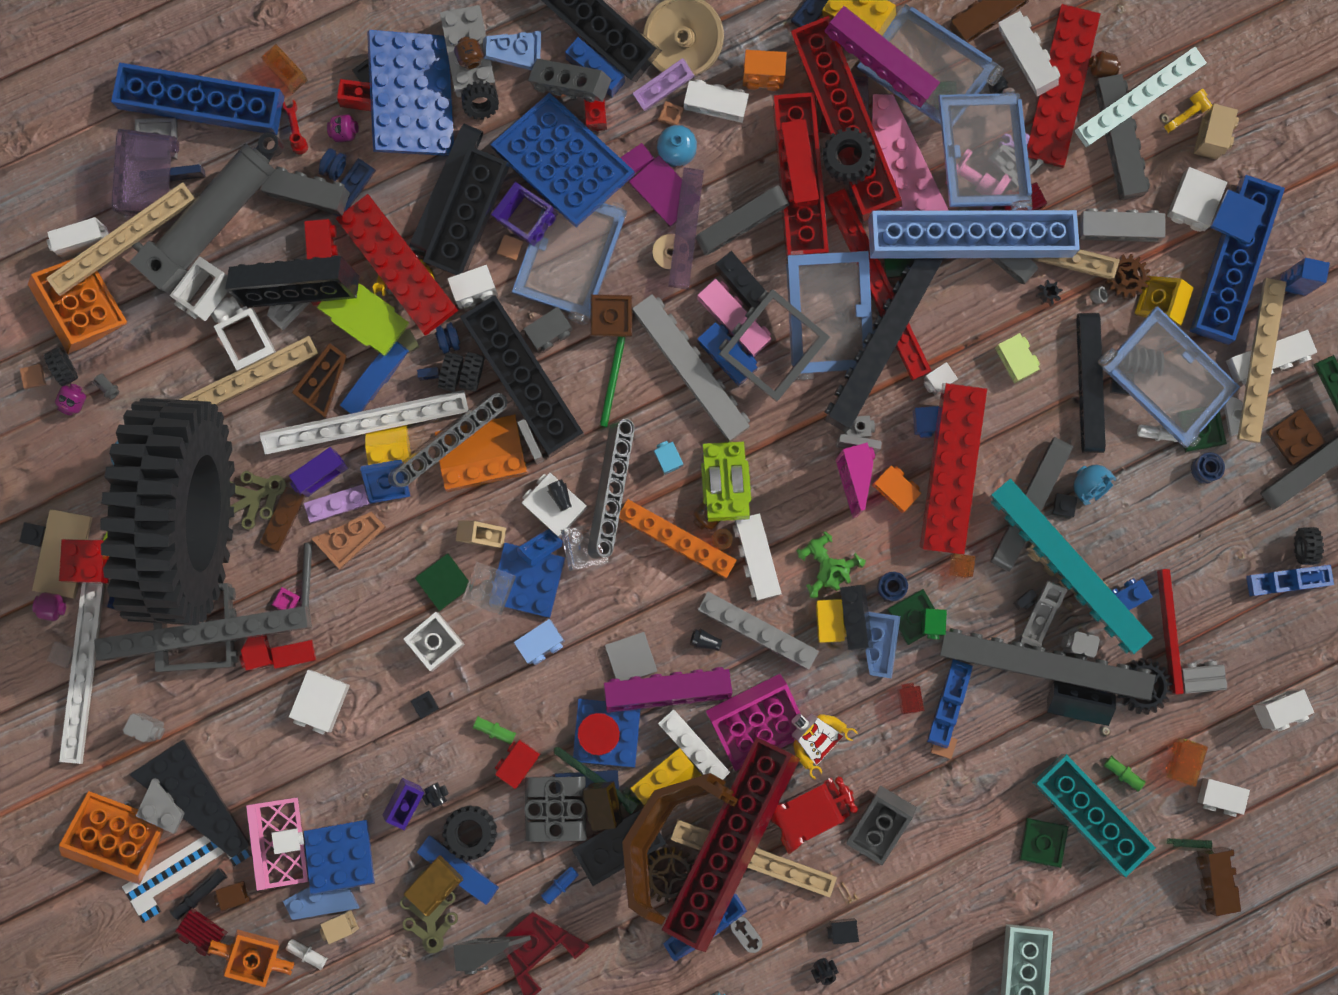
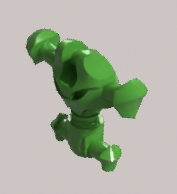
M826 531L823 532L824 535L819 539L810 540L804 549L800 550L798 548L796 550L799 559L805 561V557L812 553L814 560L820 563V569L816 577L818 580L812 586L810 584L806 585L810 598H818V591L823 586L836 591L840 590L839 584L842 582L849 584L851 582L849 576L850 568L855 566L863 568L866 562L856 552L853 555L854 558L847 561L845 559L829 558L828 550L823 545L832 542V535Z

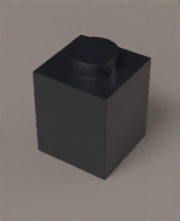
M855 918L830 921V926L826 927L828 940L831 939L834 945L859 942L857 920Z

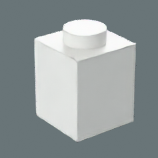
M946 362L924 377V386L929 393L933 392L934 395H937L941 392L942 383L953 384L958 378Z
M298 828L272 832L274 854L300 850V845L304 844L303 833L298 832Z

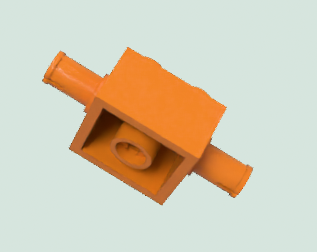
M238 929L230 945L211 940L207 951L208 954L226 958L223 969L224 977L266 987L272 970L291 975V969L294 967V962L276 958L279 948L278 940ZM254 955L255 959L253 958L251 962L248 961L247 957Z

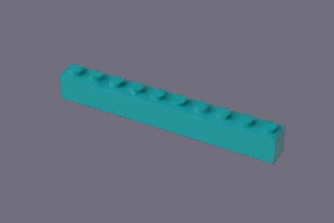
M1011 478L990 496L992 499L990 502L998 511L1001 509L1006 514L1005 520L1012 527L1015 525L1020 530L1018 534L1025 542L1030 541L1034 546L1033 551L1040 558L1044 557L1049 562L1047 567L1054 574L1058 573L1063 578L1061 582L1068 590L1071 588L1077 594L1075 598L1083 606L1086 604L1091 609L1090 615L1097 622L1100 620L1106 626L1103 629L1111 638L1116 637L1120 642L1118 646L1125 654L1128 652L1131 655L1135 654L1153 638Z

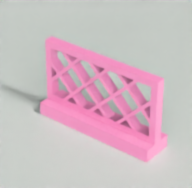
M298 797L246 805L257 891L308 882L304 844L300 845V854L296 860L285 853H281L273 864L266 859V852L271 846L273 847V841L269 842L263 835L268 825L276 831H282L289 822L298 828V832H302ZM294 802L295 812L290 818L280 812L284 804ZM282 804L278 809L274 807V805ZM269 806L276 812L267 821L261 817L260 807ZM277 813L288 820L281 830L271 824ZM295 815H296V823H295L294 821H292V818H293ZM262 821L266 823L264 828L262 827ZM264 841L269 844L266 850ZM283 855L293 862L286 873L276 866ZM300 857H301L302 865H300V864L297 862ZM267 863H269V864L272 866V867L269 869V871H268ZM295 864L303 870V878L293 879L288 875ZM273 868L283 874L279 882L269 883L268 874ZM285 877L290 879L288 881H283Z

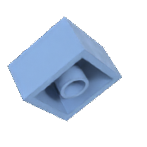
M548 619L514 643L528 664L533 663L537 665L546 659L544 655L551 651L554 654L563 648L562 643L565 640L553 622Z

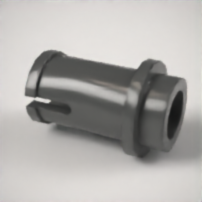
M99 374L94 378L93 383L104 393L105 398L112 400L119 394L118 386L113 385L104 374Z

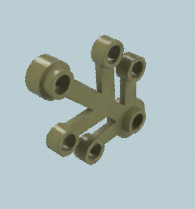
M244 471L241 474V481L245 484L255 483L264 486L260 490L255 491L235 485V494L245 496V498L230 506L234 507V513L250 505L247 517L243 518L241 522L243 528L251 530L255 527V518L261 498L267 495L266 506L260 510V516L265 520L272 518L276 498L278 495L283 494L286 488V481L281 476L273 475L266 479L255 476L249 471ZM246 474L251 475L249 481H245L244 479ZM274 482H278L279 486L276 489L272 488V484ZM265 510L270 511V515L268 517L264 516ZM247 520L252 521L250 527H246L245 525Z
M425 870L421 871V872L418 874V877H419ZM453 891L450 893L453 896V900L447 901L445 899L429 916L424 915L412 902L410 906H405L403 901L408 899L406 896L400 901L403 909H409L427 923V931H425L416 924L414 918L408 917L403 921V928L419 936L423 940V948L429 953H437L442 949L444 945L443 936L458 921V915L455 912H449L445 916V922L436 931V920L447 906L456 899ZM449 915L455 916L454 922L448 921ZM411 920L413 922V927L408 928L406 926V921ZM435 939L437 942L436 946H431L429 940Z

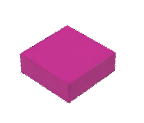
M281 587L272 606L279 610L295 608L301 597Z

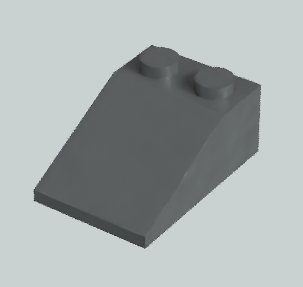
M880 785L846 844L883 866L912 820L917 807Z
M526 935L475 938L453 945L456 971H464L466 975L487 970L489 965L499 962L531 940V937Z

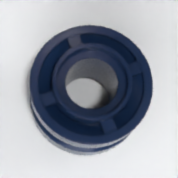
M329 148L320 161L319 175L325 177L329 174V179L336 181L345 169L346 155L342 153L336 155V150Z
M452 322L447 323L446 328H443L441 325L438 326L435 334L440 350L444 354L449 353L450 348L454 351L460 350L459 336Z
M1212 452L1195 458L1191 464L1193 477L1203 484L1220 479L1225 472L1223 459L1218 454ZM1205 464L1209 465L1210 472L1206 470Z
M888 572L879 579L877 590L884 600L897 601L906 595L908 582L901 573ZM889 581L897 583L898 589L896 592L888 590L887 585Z

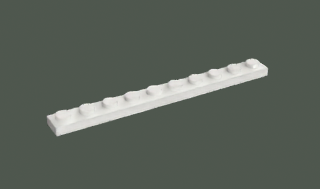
M462 390L261 432L260 438L265 454L461 414L469 410L465 392Z
M82 583L59 762L83 764L96 661L94 639L99 637L105 584Z

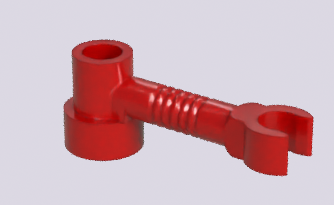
M293 100V107L287 108L285 102H283V108L288 115L292 133L290 135L291 148L295 154H304L308 150V144L299 131L296 116L297 104Z

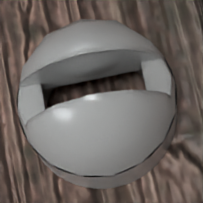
M1103 286L1093 289L1090 293L1091 301L1097 304L1106 302L1108 300L1106 289Z

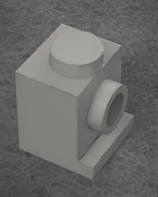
M857 416L851 429L845 434L870 438L872 436L871 433L875 432L874 420H870V416ZM858 423H862L864 425L863 430H859L857 428Z

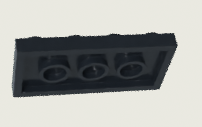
M642 809L623 819V822L615 829H606L572 849L592 886L625 868L622 842ZM660 832L650 846L647 855L666 844Z

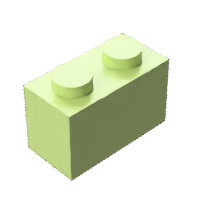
M1020 333L995 347L1014 384L1040 369L1037 357L1032 355L1028 349L1030 347L1028 340L1022 337Z

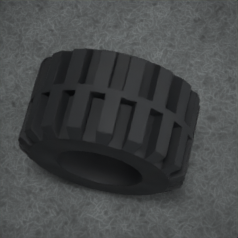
M850 127L846 128L844 132H842V129L837 130L838 134L832 133L830 140L825 142L826 147H823V161L826 171H828L831 178H835L836 182L840 183V181H843L844 185H848V182H852L853 185L857 184V180L864 181L866 175L870 176L871 169H874L876 161L875 149L871 138H868L864 131L860 133L857 128L854 131H851ZM848 147L856 148L861 152L862 156L853 165H843L837 160L838 154L843 149Z
M469 805L455 810L446 819L447 821L443 826L444 832L442 837L445 840V847L447 846L449 848L448 851L451 854H455V857L463 858L464 860H475L484 856L496 842L497 825L493 820V816L486 809H482L479 806ZM466 820L476 821L482 828V838L475 845L464 844L458 836V828Z

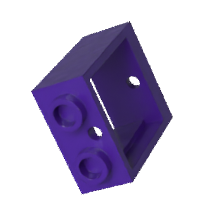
M515 182L491 215L497 222L532 246H535L537 242L541 241L547 228L555 222L558 213L551 205ZM524 198L545 211L529 234H526L508 221Z
M329 447L290 474L289 477L292 481L289 483L296 493L298 492L300 495L304 494L309 497L349 468L337 451Z

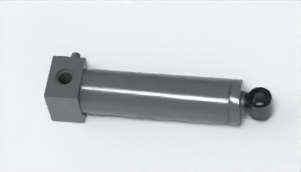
M264 133L260 136L256 148L252 149L245 143L156 243L149 240L143 246L138 241L132 246L138 253L130 263L158 289L171 294L188 272V267L265 183L269 176L273 174L275 169L269 163L273 157H277L283 152L284 145L281 139L272 133ZM270 141H274V147L272 149H267L268 143Z

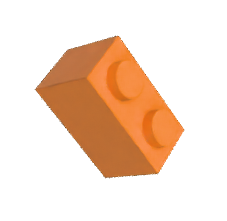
M891 465L872 486L903 513L921 495L918 491L920 488L912 480L909 482L903 477L905 474L897 466L894 468Z

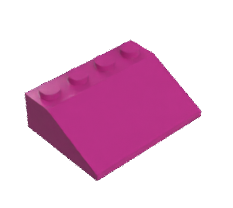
M868 442L843 449L835 459L853 519L857 518L866 509L874 464L873 459H875L873 447H869Z
M781 674L706 710L735 771L741 769L756 737L779 748L794 742L795 739L792 734L797 727L792 724V719L797 714H801Z

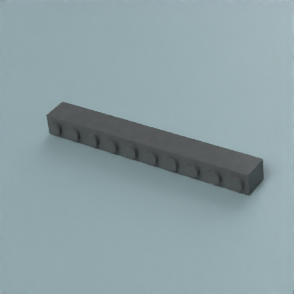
M303 606L201 622L196 626L182 625L94 639L96 660L107 661L312 628L309 607Z
M950 628V631H946V635L943 638L940 657L1142 700H1151L1156 675L1150 674L1151 670L1138 668L1137 671L1129 670L1128 665L1117 663L1116 667L1110 666L1108 661L1100 659L1091 662L1087 661L1086 656L1076 654L1074 658L1067 657L1066 652L1054 650L1053 653L1045 652V648L1033 646L1032 649L1024 647V643L1012 641L1010 645L1003 643L1004 639L991 637V640L982 639L983 635L970 633V636L963 635L962 630Z

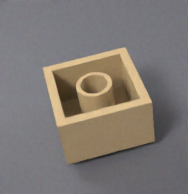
M1213 104L1202 117L1193 154L1217 160L1228 149H1231L1234 142L1232 132L1233 129H1236L1239 118L1236 117L1238 110Z

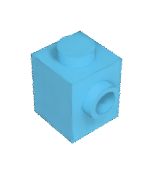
M665 441L656 446L657 449L654 450V454L664 475L683 467V462L673 442L668 443V441Z

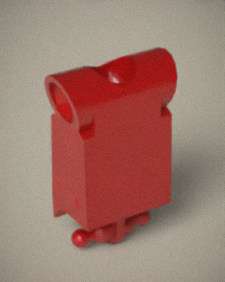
M838 776L835 778V783L839 786V790H837L832 778H829L785 802L778 803L771 822L781 828L780 840L788 855L805 841L844 822V819L850 816L845 804L849 806L851 813L858 811V807L854 804V793L844 784L842 777Z

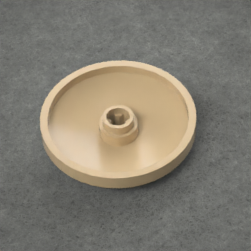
M664 0L651 12L644 28V35L662 50L652 62L662 72L683 58L695 76L700 75L715 63L724 41L721 19L716 10L704 0Z

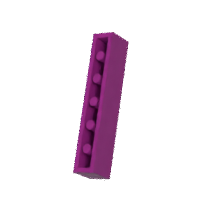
M845 6L841 8L824 31L832 40L841 44L848 53L856 56L863 65L876 72L879 78L886 80L897 92H901L912 104L920 108L940 84L937 79Z
M716 667L711 669V671L705 672L697 669L687 674L673 672L669 676L653 674L649 678L642 679L639 676L630 677L629 680L620 681V679H610L604 683L607 713L726 700L732 698L733 693L730 671L723 667Z

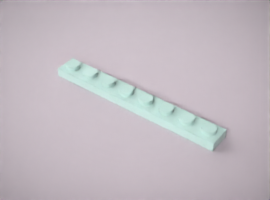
M1196 47L1192 48L1074 130L1085 147L1089 146L1207 62Z

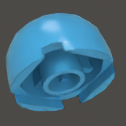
M683 125L667 127L661 132L657 140L658 155L671 167L687 165L696 155L697 141L695 135L689 128Z
M1102 465L1083 466L1076 473L1077 477L1073 487L1082 503L1089 505L1091 504L1089 500L1095 497L1097 501L1112 488L1113 484L1111 481H1116V477Z

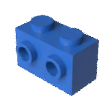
M1132 578L1124 583V588L1111 590L1128 610L1153 597L1143 579L1135 580V578Z

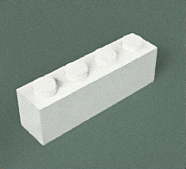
M1021 11L998 22L999 32L1035 95L1039 96L1058 86L1060 73L1056 66L1052 67L1049 60L1051 58L1046 49L1042 50L1038 34L1031 31L1030 27L1032 25L1027 16L1023 17Z
M1308 330L1276 342L1271 374H1274L1273 370L1279 367L1281 371L1293 367L1292 363L1298 360L1300 364L1312 360L1311 356L1317 353V350ZM1252 350L1226 361L1232 378L1236 383L1242 381L1244 385L1247 382Z
M760 513L751 515L750 519L735 520L736 525L732 526L735 538L739 537L741 545H738L740 557H745L746 565L743 568L746 578L750 577L752 585L749 586L751 597H755L756 601L781 595Z
M674 709L658 723L704 775L712 773L723 780L730 773Z

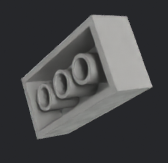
M480 5L440 12L456 96L461 97L463 89L467 88L469 83L473 85L474 81L477 83L479 81L486 83L487 81L490 83V86L493 85L496 89L491 60L483 58L480 66L468 70L459 65L454 53V47L458 44V40L463 37L476 39L481 49H483V38L486 37V31Z

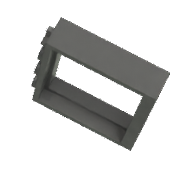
M772 289L769 292L765 290L758 299L760 304L756 309L752 306L746 313L745 317L747 320L743 324L738 323L732 330L733 337L729 341L727 339L723 341L719 347L721 351L718 355L777 402L830 336ZM772 299L818 336L775 390L771 389L729 354V351Z
M220 583L219 590L224 591L225 619L237 617L236 609L233 608V600L236 598L235 588H232V584ZM153 623L154 630L167 628V624ZM237 640L226 642L227 661L169 665L168 651L155 653V672L236 667L238 651L235 650V642Z

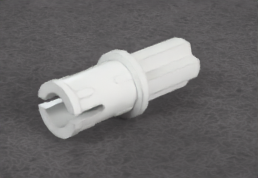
M1161 425L1157 427L1138 426L1137 434L1139 437L1152 438L1156 441L1168 440L1178 442Z
M291 939L286 946V951L301 958V962L306 961L319 970H322L328 959L313 951L311 946L308 948L294 939Z

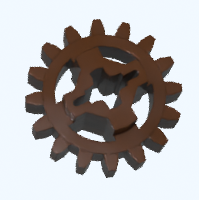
M1124 254L1120 256L1115 274L1118 284L1115 278L1114 280L1108 279L1105 281V284H1111L1109 291H1116V297L1122 294L1123 299H1126L1128 295L1133 299L1136 297V294L1140 296L1143 293L1142 289L1146 290L1148 288L1145 282L1151 280L1150 277L1146 276L1150 269H1144L1147 263H1139L1140 257L1134 260L1132 254L1127 259ZM1123 264H1129V265H1130V266H1128V267H1123V266L1120 267V265H1123ZM1126 274L1130 275L1129 280L1125 279ZM1128 286H1131V287H1133L1134 289H1125V288L1128 287Z

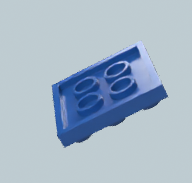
M504 543L489 603L550 618L565 557L549 554L533 565H529L517 553L519 546Z
M578 699L573 762L635 767L641 709L607 713L605 701ZM595 713H602L612 717L618 724L620 731L616 747L603 755H593L585 751L578 739V729L581 722L589 715Z
M367 820L304 831L311 895L375 884Z

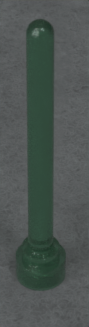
M560 747L553 749L555 755L594 783L607 782ZM616 788L618 800L623 803L624 810L632 814L640 800L635 796H627Z

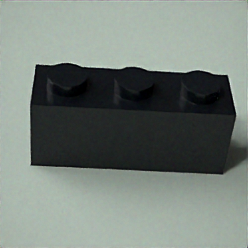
M731 250L716 263L715 269L749 309L752 306L756 309L760 304L758 299L765 289Z
M865 586L840 587L848 650L873 648Z
M1058 681L1053 682L1047 697V713L1109 726L1116 710V694Z

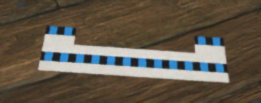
M203 836L148 870L140 885L129 882L122 886L144 923L161 912L153 898L154 896L225 852L207 837ZM247 848L235 857L231 858L228 854L227 856L233 866H236L252 856Z

